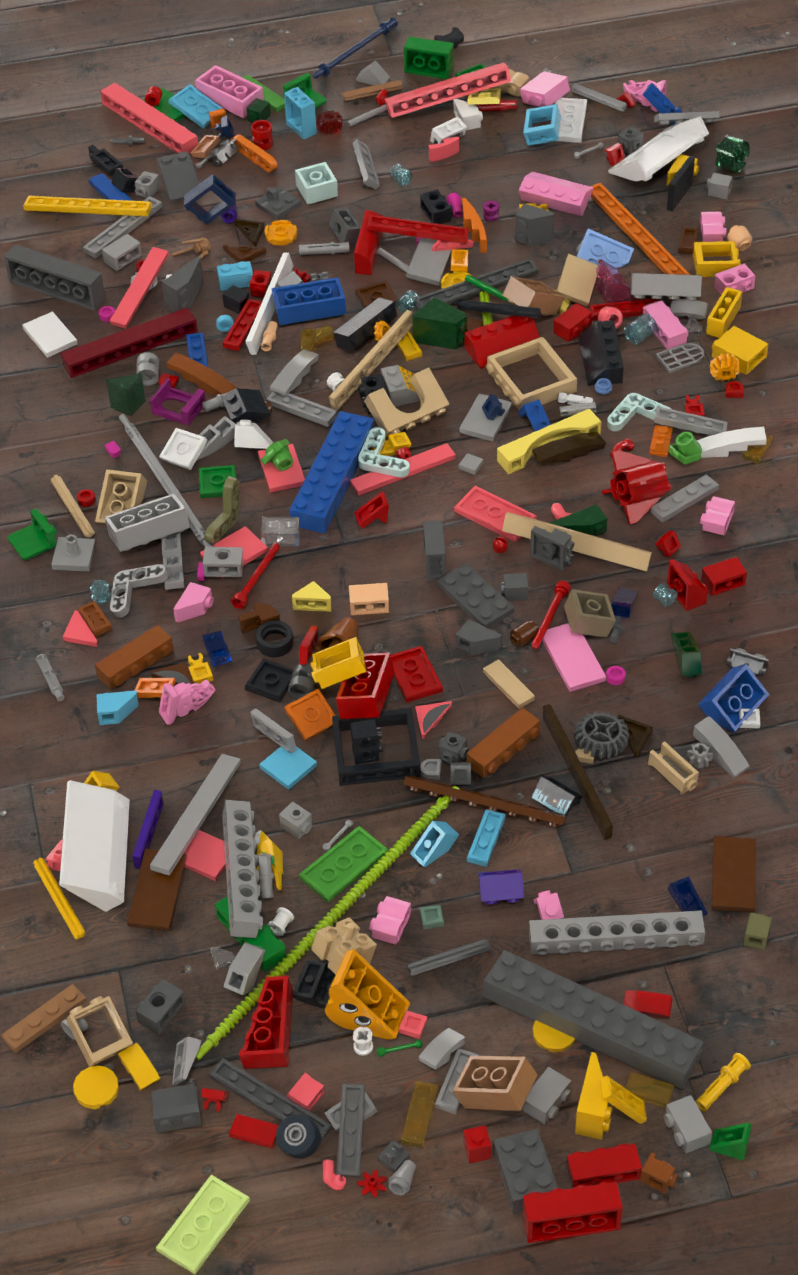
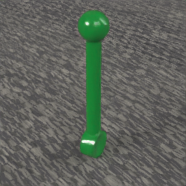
M417 1039L414 1043L386 1049L379 1047L377 1054L383 1057L388 1052L412 1047L421 1048L423 1042Z

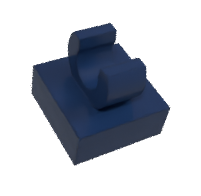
M228 116L222 117L221 123L215 125V130L221 129L219 137L226 135L228 139L233 138V125Z
M493 394L489 395L482 406L487 419L494 420L497 415L502 416L506 411L502 408V403L499 402L497 396Z

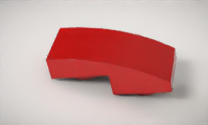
M625 990L623 1005L646 1014L651 1018H670L673 997L655 992Z

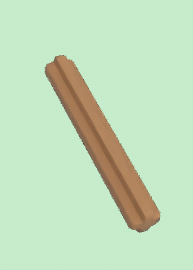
M401 80L346 91L342 95L344 101H350L377 95L382 89H385L387 92L400 90L403 86Z

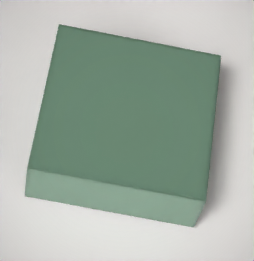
M440 905L419 908L423 930L444 927Z

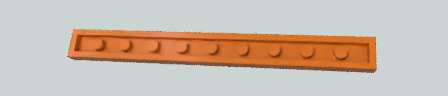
M601 183L590 186L594 188L591 198L664 274L690 275Z

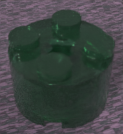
M726 135L721 143L716 145L715 152L717 156L715 165L740 172L746 165V162H744L745 157H749V142Z

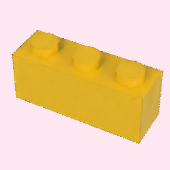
M729 287L725 288L707 318L706 334L718 338L723 336L741 308L743 291Z

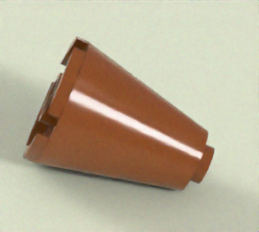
M343 618L320 637L316 652L357 637L358 623L353 618Z

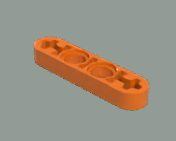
M238 134L231 138V140L236 138L233 143L238 146V152L267 172L277 168V162L274 157L242 135Z

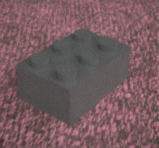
M538 1129L493 1140L494 1159L513 1214L523 1212V1195H528L531 1192H551L558 1188Z

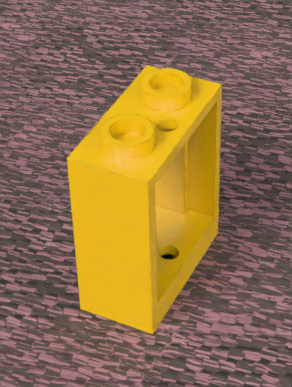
M735 241L694 242L693 260L696 275L715 277L717 273L741 265L740 259H737L739 257V249L735 247ZM731 256V261H703V257Z
M357 637L312 654V677L315 683L319 682L322 689L366 672L364 652Z

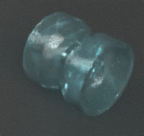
M396 164L392 167L390 171L391 178L397 180L402 186L408 185L412 180V173L401 164Z
M408 290L396 300V306L402 313H405L406 310L411 311L412 307L416 306L414 298L419 296L414 291Z

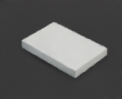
M53 312L22 325L23 330L47 358L78 344L77 339Z

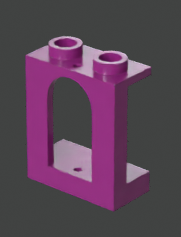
M167 379L150 399L152 414L189 426L203 408L202 402L206 401L205 390L198 388L195 394L192 395L171 388L170 379ZM167 400H176L186 405L181 410V414L164 409L162 404Z

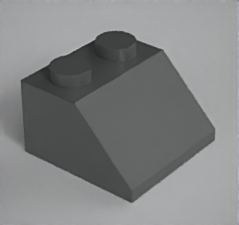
M524 203L515 215V241L529 246L552 241L554 239V212Z

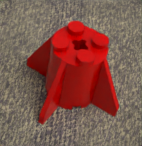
M621 450L613 451L611 455L615 471L612 473V475L615 474L614 479L610 480L611 489L603 490L601 493L612 492L614 499H619L621 502L619 505L625 508L628 525L637 523L666 492L670 491L671 485L667 478L666 465L663 462L659 463Z

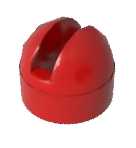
M409 447L400 448L395 452L399 459L411 457Z
M504 537L495 538L493 550L496 553L506 552L508 549L507 540Z

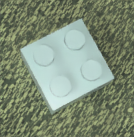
M326 162L295 170L296 186L307 204L338 196L337 180Z

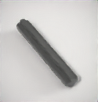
M482 939L408 963V972L411 976L489 951L490 944L487 939Z

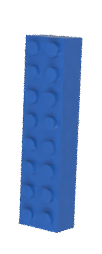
M339 412L289 510L291 526L326 534L350 485V480L353 479L359 467L358 456L370 430L374 428V418Z

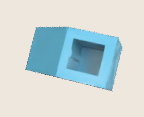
M137 691L97 694L99 725L122 722L139 706Z

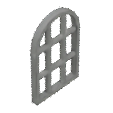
M685 343L656 353V357L667 371L672 373L701 362L704 358V350L697 344ZM681 348L684 350L676 354L672 353L673 351H676ZM699 349L701 351L700 353L691 355L689 353L690 351ZM670 353V356L664 358L660 357L661 355ZM684 353L689 356L683 359L676 358V356ZM702 355L699 359H694V357ZM674 358L675 361L666 364L664 360ZM692 360V362L681 364L683 361ZM679 364L678 367L672 369L669 368V366Z

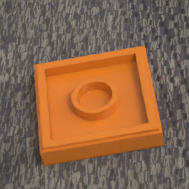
M319 689L284 707L285 712L304 742L333 727L332 716L336 715Z

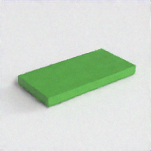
M358 826L299 874V879L329 903L372 868L374 864H377V861L381 860L382 856H385L388 849Z

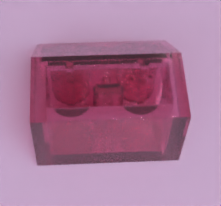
M602 259L598 260L596 288L602 293L604 300L608 303L630 301L631 289L619 271Z

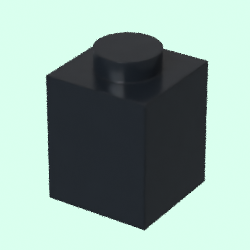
M232 285L223 293L224 307L237 314H240L247 300L250 299L249 292L235 285Z

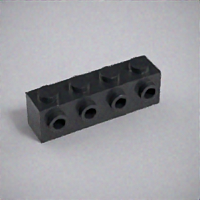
M378 298L334 331L337 347L353 351L374 335L376 322L385 321L387 324L391 323L397 317L394 301Z

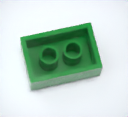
M409 36L404 45V73L448 80L454 70V43Z

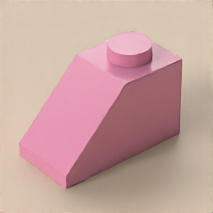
M190 582L173 609L175 622H182L204 615L207 609L211 608L214 601L211 588Z

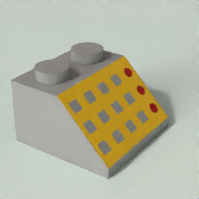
M399 365L381 368L387 394L394 407L420 401L410 382L414 373Z

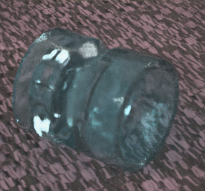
M647 313L640 315L624 327L626 338L635 345L641 343L645 338L657 331V324L654 318Z

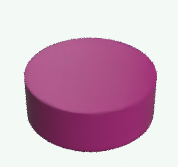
M111 306L102 307L98 312L100 320L110 322L115 309Z
M612 666L607 669L606 681L609 684L621 685L624 683L626 672L622 667Z

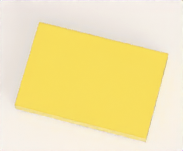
M485 89L469 94L468 104H500L501 89Z

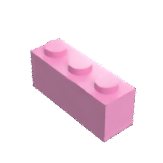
M663 301L644 306L643 321L666 349L687 343L688 330L686 327H683L679 319L673 315L670 308Z

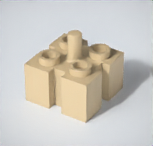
M349 917L337 922L335 927L328 926L318 930L311 950L322 961L327 959L329 961L328 967L336 975L347 951L354 949L370 964L377 944L367 934H360V927Z

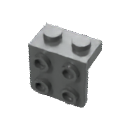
M194 1084L152 1092V1112L156 1133L202 1125L197 1088Z

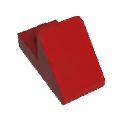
M383 491L354 512L358 525L361 528H365L377 518L383 523H387L389 504Z

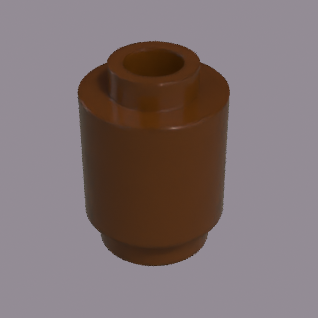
M532 620L524 621L511 630L510 640L514 645L522 647L535 638L539 628Z

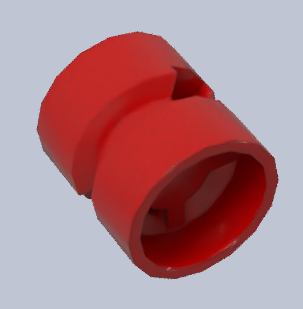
M266 120L255 121L251 125L252 143L264 151L268 150L273 146L272 125Z

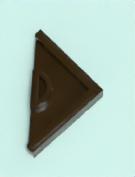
M235 219L237 228L254 246H257L265 228L264 222Z
M618 714L619 719H624V723L628 727V744L634 756L638 758L653 731V727Z

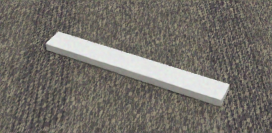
M289 253L282 254L246 339L251 355H257L263 340V332L266 330L267 324L271 321L275 311L271 288L279 287L277 282L292 271L293 263Z

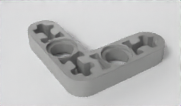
M162 564L118 572L114 577L110 610L116 618H122L129 613L132 588L166 581L169 576L166 567ZM145 574V576L142 579H137L139 576ZM121 592H126L123 596L118 597Z

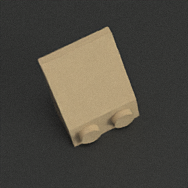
M106 469L95 522L106 524L104 517L141 505L147 485L145 477L140 473Z

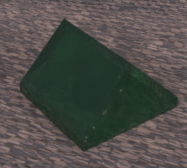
M141 373L106 380L110 407L112 409L132 416L145 403Z

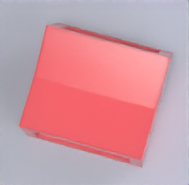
M305 1072L286 1097L310 1111L325 1093L324 1085L314 1080Z

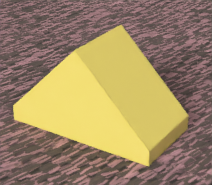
M314 581L292 594L293 610L331 612V596Z

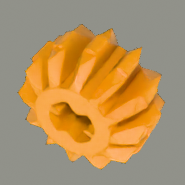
M720 353V356H714V360L710 361V373L715 380H721V382L724 380L729 381L730 378H736L740 371L739 360L734 354L729 355V353L722 355Z

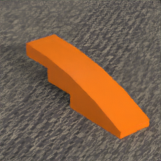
M462 198L464 228H468V232H471L472 241L479 242L480 253L487 252V237L483 223L466 198Z

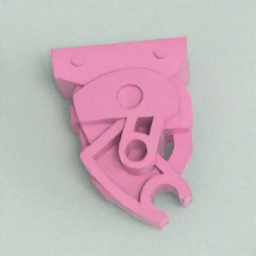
M630 80L629 85L623 83L624 92L628 91L635 102H640L643 106L651 105V110L658 112L642 94L647 86L653 83L666 95V80L658 83L651 80L636 83Z
M208 680L203 681L201 684H185L183 682L175 686L166 683L163 685L159 713L167 726L171 725L177 716L183 717L188 715L190 710L196 711L202 707L216 689Z

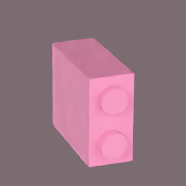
M544 71L520 89L522 103L538 107L552 105L570 91L567 76Z

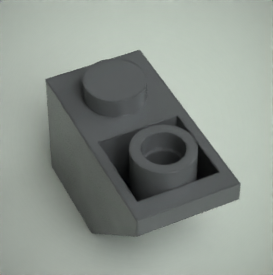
M468 619L456 633V647L472 655L497 651L501 649L502 635Z

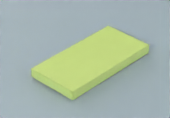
M210 1175L157 1245V1252L196 1274L249 1203V1197L215 1176Z

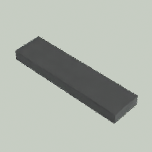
M342 1083L337 1175L344 1177H360L365 1084Z

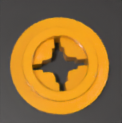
M385 321L376 322L374 326L375 332L373 334L378 342L390 329Z

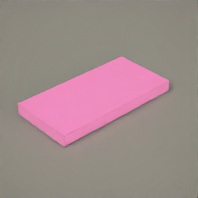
M569 623L547 629L542 642L569 692L606 681V675L583 634L572 633Z

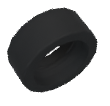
M276 620L262 624L256 633L258 650L268 657H280L290 652L294 642L291 627L285 622ZM271 634H281L286 637L284 641L277 644H269L264 641V638Z

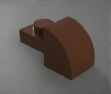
M265 603L253 604L254 611L238 615L239 629L242 634L258 629L265 622L272 620L280 621V614L277 609Z

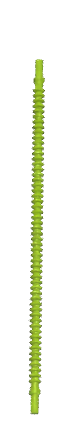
M444 795L443 798H438L435 806H431L423 814V817H420L419 821H416L415 825L411 826L412 829H408V833H404V836L393 845V848H390L389 852H386L385 856H382L381 860H378L377 864L370 868V872H366V876H363L362 880H359L358 884H355L354 888H351L350 892H347L346 896H343L342 900H339L338 904L331 908L330 912L318 922L319 925H315V929H311V933H307V937H303L302 941L295 945V950H291V954H287L286 958H283L282 962L278 963V967L275 966L274 971H270V975H266V977L285 976V973H288L289 969L293 968L292 964H296L297 960H300L301 956H304L305 952L312 948L317 931L328 926L332 927L333 923H336L337 919H340L341 915H344L345 911L349 910V906H353V902L355 903L357 898H360L361 894L365 893L364 890H368V886H372V882H376V878H380V874H384V870H387L396 861L395 858L398 859L399 855H402L403 851H406L407 847L414 843V839H417L418 835H421L422 831L426 830L429 823L436 820L437 816H440V811L446 809L451 801L449 796ZM262 979V984L259 983L257 985L258 988H254L253 992L249 993L250 997L246 996L245 1001H241V1005L236 1006L237 1010H232L233 1014H228V1018H224V1023L221 1022L219 1024L220 1027H216L214 1033L206 1037V1041L199 1048L195 1057L197 1061L212 1047H216L219 1044V1040L222 1037L225 1038L226 1033H230V1028L234 1029V1024L237 1025L239 1023L238 1020H242L243 1016L247 1015V1011H251V1007L256 1006L255 1002L258 1003L265 979Z

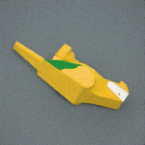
M260 830L255 833L253 838L257 842L256 855L271 854L272 872L274 873L277 889L281 890L282 874L284 875L283 852Z

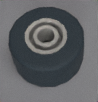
M292 1114L280 1122L276 1132V1140L283 1152L294 1158L303 1159L311 1156L317 1150L321 1140V1133L319 1127L310 1118L302 1114Z

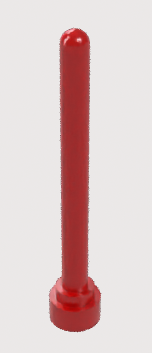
M278 543L272 545L242 591L235 593L232 597L231 604L235 608L243 609L247 604L248 594L279 550L280 545Z
M557 582L554 588L555 597L531 646L533 649L539 648L562 598L568 596L571 590L568 582Z

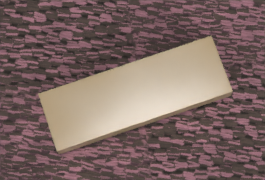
M499 659L483 668V673L518 709L535 700V695Z

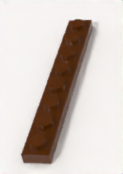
M412 775L406 776L404 780V785L409 786V789L412 791L421 792V789L429 791L428 794L440 797L442 794L449 796V800L460 802V799L468 801L467 804L480 807L481 804L488 806L487 809L499 812L500 809L505 810L510 816L519 817L520 814L525 815L527 820L539 822V819L547 821V825L559 827V824L563 825L566 823L567 815L463 788H459V790L454 789L451 785Z

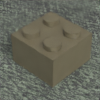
M572 589L564 604L572 633L608 637L616 619L607 594Z

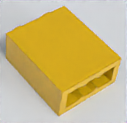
M733 326L725 331L722 337L714 341L712 344V357L720 356V353L722 355L729 353V355L734 354L740 363L739 372L747 375L767 357L768 343Z

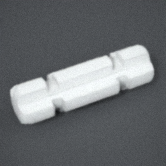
M560 392L558 402L563 404L568 402L567 404L575 405V403L585 404L592 403L593 398H584V396L574 394L567 395V393Z

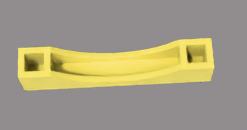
M590 409L579 412L497 448V462L508 474H511L525 467L527 461L533 455L532 450L534 448L577 434L591 432L601 434V421Z

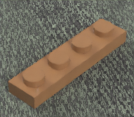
M72 984L1 1034L2 1039L16 1054L70 1015L72 1009L84 1005L87 1002L86 997Z

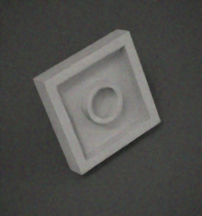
M73 534L66 537H58L51 564L52 570L89 572L96 546L95 539L77 538Z

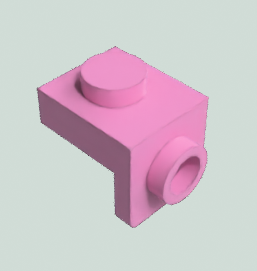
M550 890L538 893V898L533 899L534 904L537 903L541 920L564 918L557 893L551 894Z

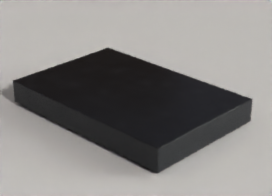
M689 156L670 181L667 210L673 212L693 184L695 157Z

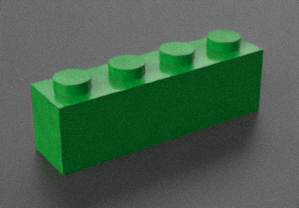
M227 896L215 903L214 906L216 917L230 932ZM263 924L262 929H258L256 938L233 936L241 946L247 942L265 950L260 966L264 973L273 969L279 962H282L283 958H286L285 944L281 939H276L269 925L265 926Z

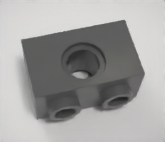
M348 208L333 209L329 222L332 231L341 243L357 244L361 229L360 224Z
M162 979L158 985L152 987L149 996L138 1004L136 1008L138 1023L160 1035L186 1003L184 991Z

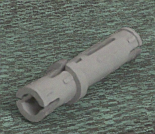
M349 242L299 245L300 256L350 253Z

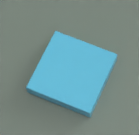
M279 747L259 764L261 770L288 790L317 767V761L298 747H296L297 750L293 753H289L283 747Z

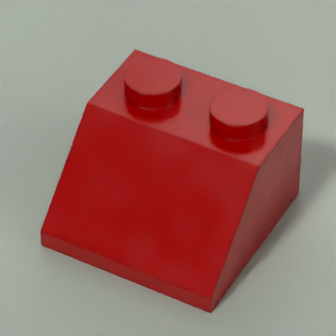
M674 559L669 560L667 587L683 608L689 611L706 604L708 589L698 579L697 574L688 565Z

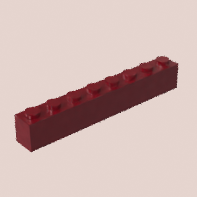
M187 307L62 352L63 367L70 378H74L186 337L187 334L197 333L196 318Z

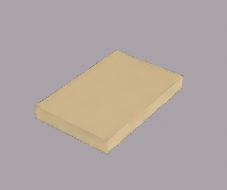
M568 254L556 292L568 300L587 307L600 266Z

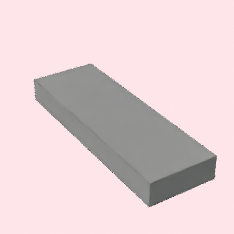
M255 708L250 712L256 729L289 753L297 750L294 736L258 709Z
M457 1049L435 1102V1108L457 1114L461 1103L453 1093V1089L469 1057L479 1056V1054Z

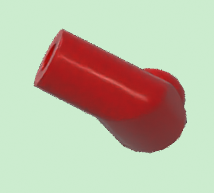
M382 89L375 99L380 106L386 104L385 97L388 92L385 89Z
M626 438L615 444L611 452L622 451L625 448L627 451H630L634 448L635 444L631 439Z

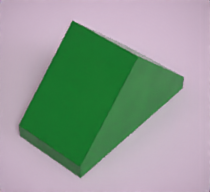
M749 1122L715 1129L709 1149L712 1152L744 1161L750 1141L752 1124Z

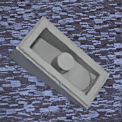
M186 1037L177 1043L172 1080L173 1086L186 1080L200 1048L201 1040Z

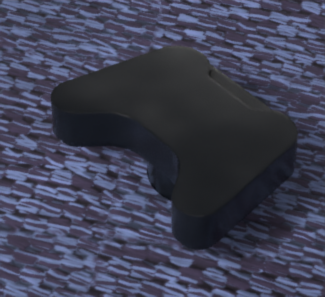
M453 27L451 33L444 36L435 35L434 40L454 43L455 49L458 47V44L464 41V35L457 27Z

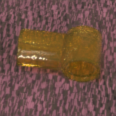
M327 325L315 330L311 328L301 330V349L313 351L317 344L334 339L332 327Z

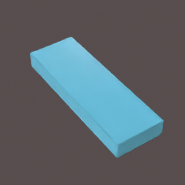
M485 810L467 856V862L485 867L488 866L506 819V814Z

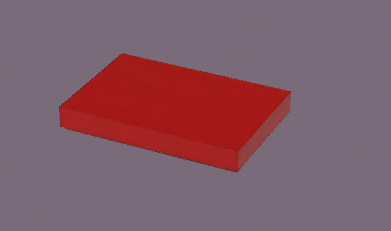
M422 646L391 655L394 668L393 677L406 703L443 692V686Z

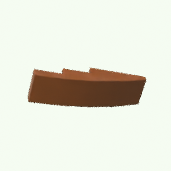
M175 352L166 363L168 369L182 373V379L197 384L199 389L205 390L206 393L211 395H222L237 388L213 370Z

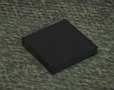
M263 658L245 684V690L280 703L288 692L294 669Z

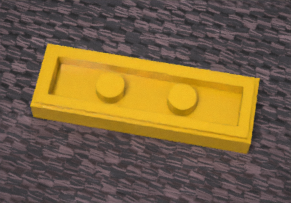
M609 1076L600 1078L604 1100L637 1123L647 1122L643 1100Z

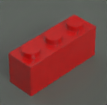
M623 1143L612 1148L600 1147L594 1151L584 1153L578 1151L567 1155L566 1167L572 1188L579 1185H598L601 1182H617L618 1184L640 1180L642 1166L635 1143Z

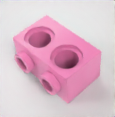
M745 264L715 274L714 288L721 295L726 287L743 292L754 289L755 274Z

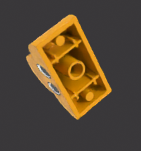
M352 949L345 953L329 988L330 998L325 1007V1013L332 1022L345 1029L356 1030L359 1027H367L375 1037L395 1039L410 1002L359 953Z

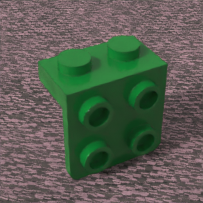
M309 73L283 85V94L298 87L315 102V109L327 102L325 97L312 89V79Z
M37 508L30 511L33 524L7 537L10 544L23 560L39 555L56 547L57 544L55 537L57 531L55 527L48 523L45 514H41Z

